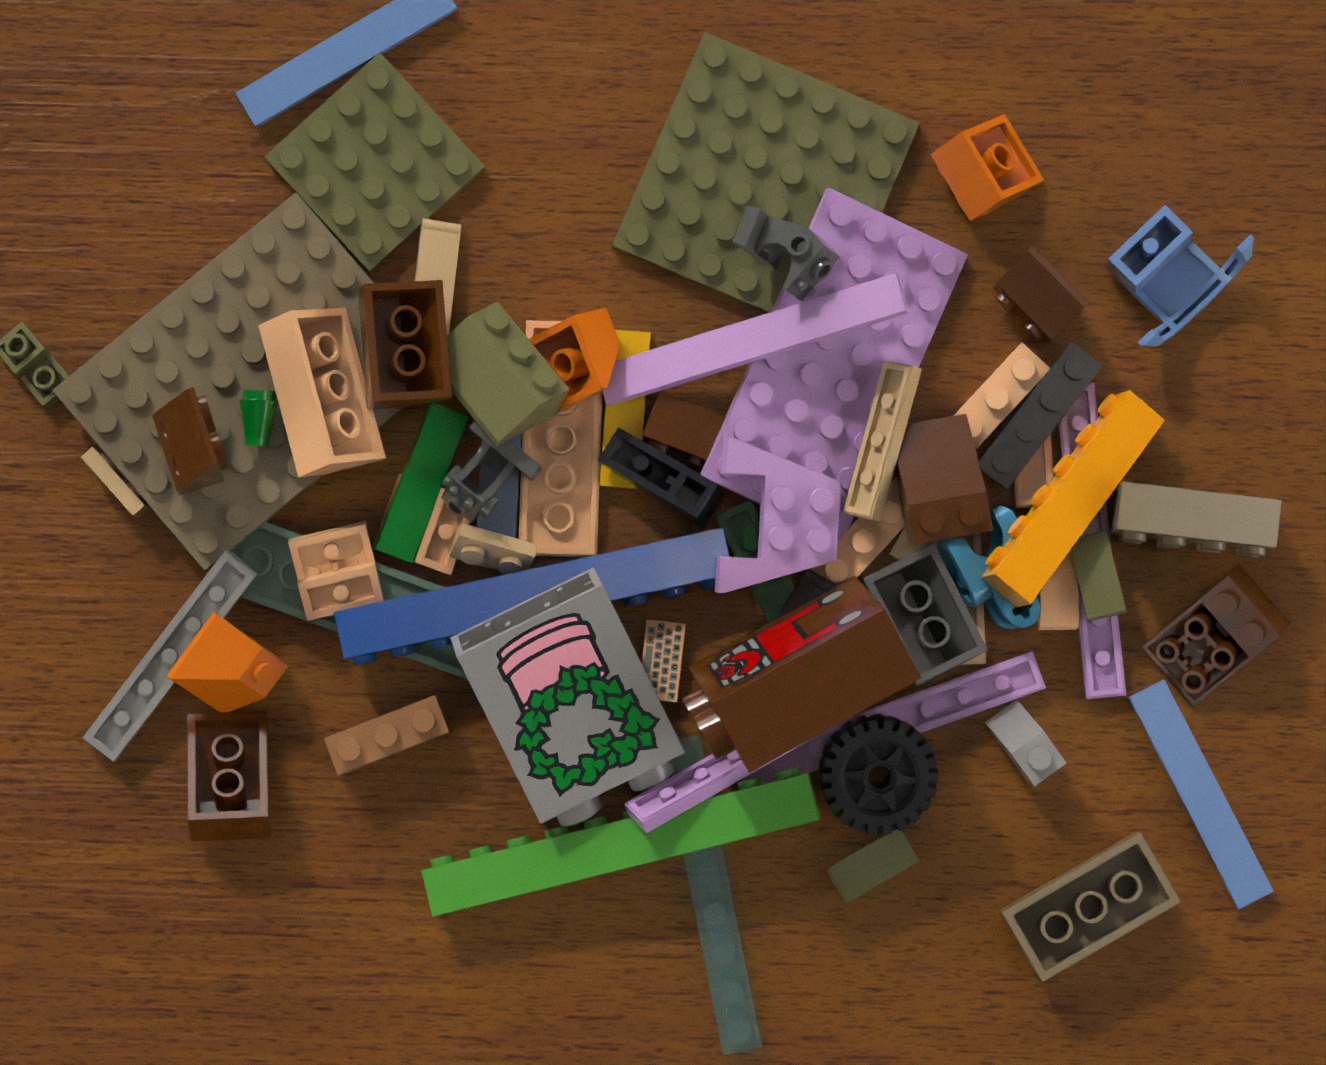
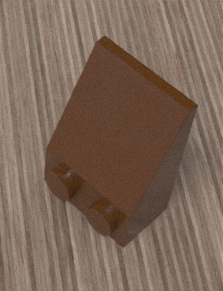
M967 414L907 424L895 470L908 544L916 545L993 531L987 493Z
M267 711L187 714L188 825L191 841L271 838Z

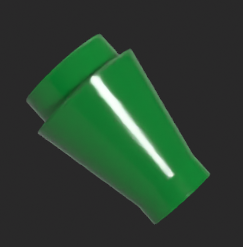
M243 389V399H239L245 445L268 446L269 435L278 401H275V391Z

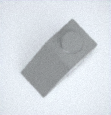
M1017 699L984 722L1030 787L1036 786L1067 764L1043 729Z

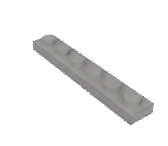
M225 550L82 738L110 760L116 761L174 686L175 682L166 675L212 613L215 612L225 619L259 573L232 552Z

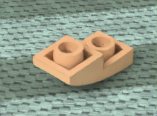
M1070 551L1037 595L1041 605L1040 615L1037 619L1038 630H1077L1079 627V587Z

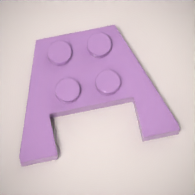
M724 437L722 473L762 475L757 558L717 556L715 592L726 593L836 561L841 481L738 439Z

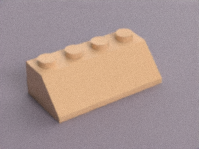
M346 307L288 311L258 325L298 477L326 475L385 459L386 456L373 409L367 410L365 378Z

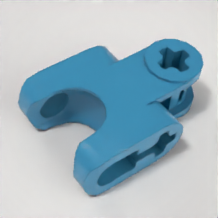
M999 506L990 512L993 531H988L990 547L982 557L975 554L962 537L939 540L936 548L967 606L974 608L984 602L992 621L1002 629L1025 628L1037 621L1041 610L1037 596L1031 604L1018 607L1013 614L1012 609L1015 606L981 578L988 568L985 562L989 555L998 546L1003 547L1011 537L1008 534V530L1017 520L1012 510Z

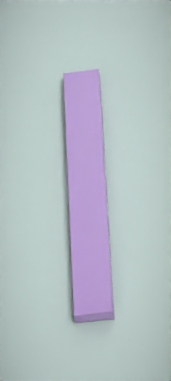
M894 273L617 360L613 367L608 388L603 390L605 403L608 406H613L909 314L899 276Z
M1094 382L1088 384L1058 423L1061 458L1066 454H1072L1078 446L1075 442L1078 434L1088 424L1093 425L1098 418ZM1105 502L1081 536L1106 530L1111 547L1107 502ZM1079 589L1078 630L1085 699L1126 696L1118 615L1088 622Z
M1031 651L855 714L837 726L743 778V781L760 777L761 783L766 784L777 781L776 773L799 767L800 775L819 770V762L823 756L822 751L825 745L831 741L830 737L835 731L839 732L843 728L842 725L848 721L854 722L860 716L870 717L873 714L894 716L902 721H906L922 733L1043 690L1046 686L1034 653Z

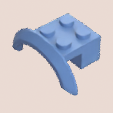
M1164 205L1108 259L1107 270L1161 323L1160 326L1153 330L1151 329L1137 342L1140 347L1160 346L1187 325L1246 265L1252 257L1254 237L1250 234L1220 268L1191 240L1193 232Z

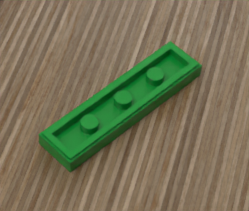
M434 402L429 403L373 549L407 563L413 562L468 416Z

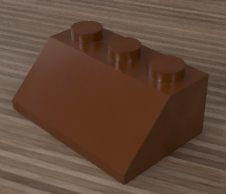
M443 280L363 284L358 293L367 410L407 408L451 399L452 391Z

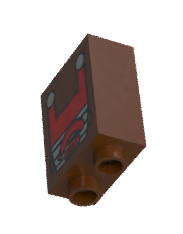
M854 575L838 584L831 591L820 595L778 619L770 621L688 666L700 689L682 698V701L716 761L736 751L750 773L921 679V676L885 608Z

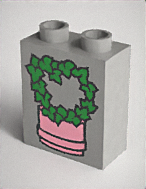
M594 567L450 637L456 657L540 824L553 817H557L561 826H571L580 823L596 814L602 808L603 803L599 796L600 794L628 781L633 791L651 788L672 775L674 766L671 759L685 753Z

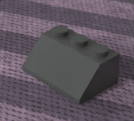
M935 544L923 548L862 579L861 583L885 608L921 676V679L912 683L913 688L988 651Z

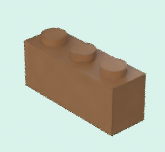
M433 695L325 737L324 741L337 775L343 776L448 735L452 731L439 697Z

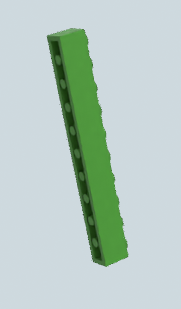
M798 767L776 773L777 781L762 784L760 777L738 782V791L726 794L720 791L648 833H645L628 815L626 810L621 812L623 820L608 823L606 816L583 821L585 828L583 830L569 833L568 826H563L545 831L546 839L531 842L530 836L527 835L507 840V849L493 852L491 845L468 850L470 857L468 859L455 862L453 854L431 859L432 868L421 870L432 917L821 820L810 773L800 775Z

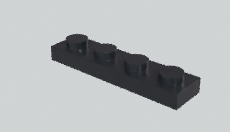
M1071 341L979 460L981 472L1007 490L1103 364Z

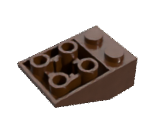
M194 387L188 388L152 414L178 495L223 482L224 479L221 471L228 469L218 434L209 435V433L215 432L216 428L205 395L197 397Z
M1237 564L1145 643L1142 648L1190 703L1195 706L1278 639L1291 622L1241 565Z

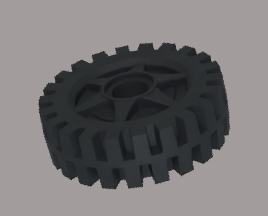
M873 714L870 717L864 715L857 717V720L854 722L848 721L842 725L843 728L839 732L835 731L830 737L831 741L829 744L825 745L822 751V759L819 762L820 787L826 803L833 813L851 828L859 832L862 830L872 835H876V833H882L883 835L892 834L893 830L898 829L902 831L908 828L907 825L912 821L916 823L921 818L920 814L923 811L927 812L931 805L930 800L932 797H935L937 791V762L926 739L912 725L890 715ZM879 765L887 767L888 775L884 781L872 783L868 780V775L872 768Z

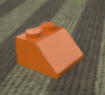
M1005 114L960 132L930 154L937 165L940 175L946 180L955 195L959 207L965 212L970 221L993 212L1045 181Z

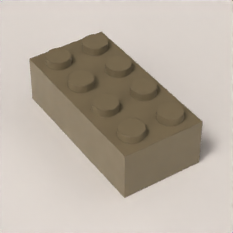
M1122 481L1113 491L1109 531L1110 535L1118 536V543L1141 545V542L1151 539L1157 540V547L1180 549V547H1185L1186 544L1196 545V552L1220 554V551L1223 552L1225 548L1236 549L1235 556L1259 559V556H1265V552L1277 548L1282 500Z
M1134 832L998 912L1039 981L1044 982L1179 904L1181 901L1141 832Z

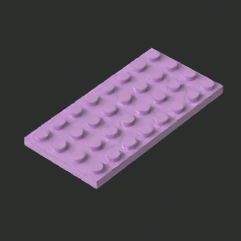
M827 188L817 207L809 229L824 239L840 258L833 265L831 273L815 285L814 289L816 291L813 296H806L800 301L782 287L772 312L896 273L900 279L909 314L749 363L711 452L704 464L701 475L719 486L761 504L762 475L722 473L724 437H731L841 481L838 540H842L854 517L843 513L883 362L885 360L919 368L968 254L842 193Z

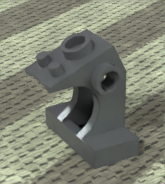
M748 205L732 241L760 263L774 269H778L783 255H791V269L783 289L800 301L806 296L811 297L816 291L814 289L815 285L831 273L833 265L840 258L828 243L811 229L769 216L762 210Z
M474 421L469 429L483 441V444L463 469L456 465L442 481L446 489L441 497L453 514L458 517H465L471 523L479 514L484 518L490 514L499 502L495 495L517 469L531 481L542 470L536 461L510 440L496 447L476 421ZM482 462L499 474L485 492L468 480Z

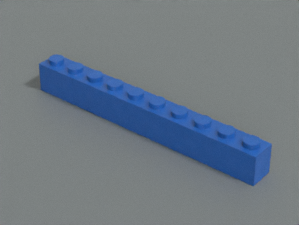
M723 528L340 610L334 612L344 661L352 660L354 666H360L376 662V654L391 651L392 657L396 658L416 653L415 646L430 643L432 649L451 646L450 637L593 567L611 602L624 601L625 607L649 602L647 595L663 592L664 599L687 594L686 587L701 584L702 590L715 588L717 556L729 557Z

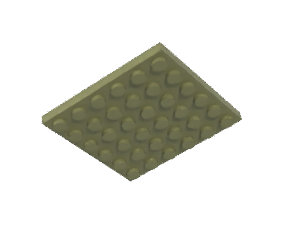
M704 31L612 243V248L760 311L770 313L791 269V255H783L778 269L763 265L732 242L746 206L760 209L769 216L809 228L825 189L831 188L882 213L920 122Z

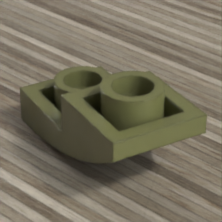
M21 321L0 339V356L14 374L22 380L46 410H49L60 401L52 390L70 375L28 326Z
M1104 530L1080 536L1071 548L1070 553L1088 622L1127 613L1107 531Z
M897 829L893 830L892 834L882 836L827 868L826 871L845 904L920 861L903 832Z

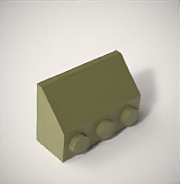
M498 301L468 316L447 335L451 391L496 447L557 414L569 388Z

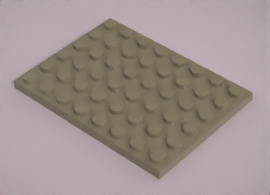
M296 192L52 391L206 572L216 563L225 550L232 551L323 476L298 477L279 402L269 435L268 446L245 445L239 399H243V389L275 391L258 325L288 311L346 307L364 374L358 293L363 284L373 283V281ZM194 387L197 397L203 395L206 397L216 431L209 433V435L218 434L228 469L221 471L224 479L223 482L178 495L152 414L186 389ZM275 391V401H278ZM404 408L373 409L378 429Z

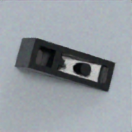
M619 427L598 459L599 463L671 511L703 529L724 498V494L718 484Z

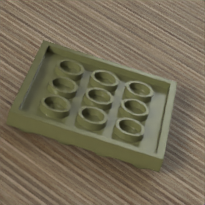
M381 53L369 61L264 156L370 273L420 229L423 218L431 219L486 169L485 165Z

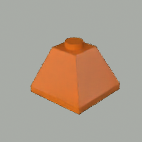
M607 307L573 315L529 339L569 388L557 413L608 388L620 342Z
M213 612L166 676L220 713H227L265 698L288 665L266 647Z

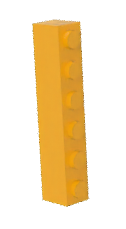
M1131 390L1116 395L1112 393L1100 404L1097 410L1100 416L1093 425L1088 424L1075 439L1078 446L1071 455L1066 454L1054 467L1053 473L1056 476L1048 486L1045 484L1038 489L1030 501L1033 507L1026 516L1021 515L1008 530V534L1011 537L1003 547L998 546L987 558L985 564L988 568L981 578L1014 606L1020 607L1033 602L1165 421Z

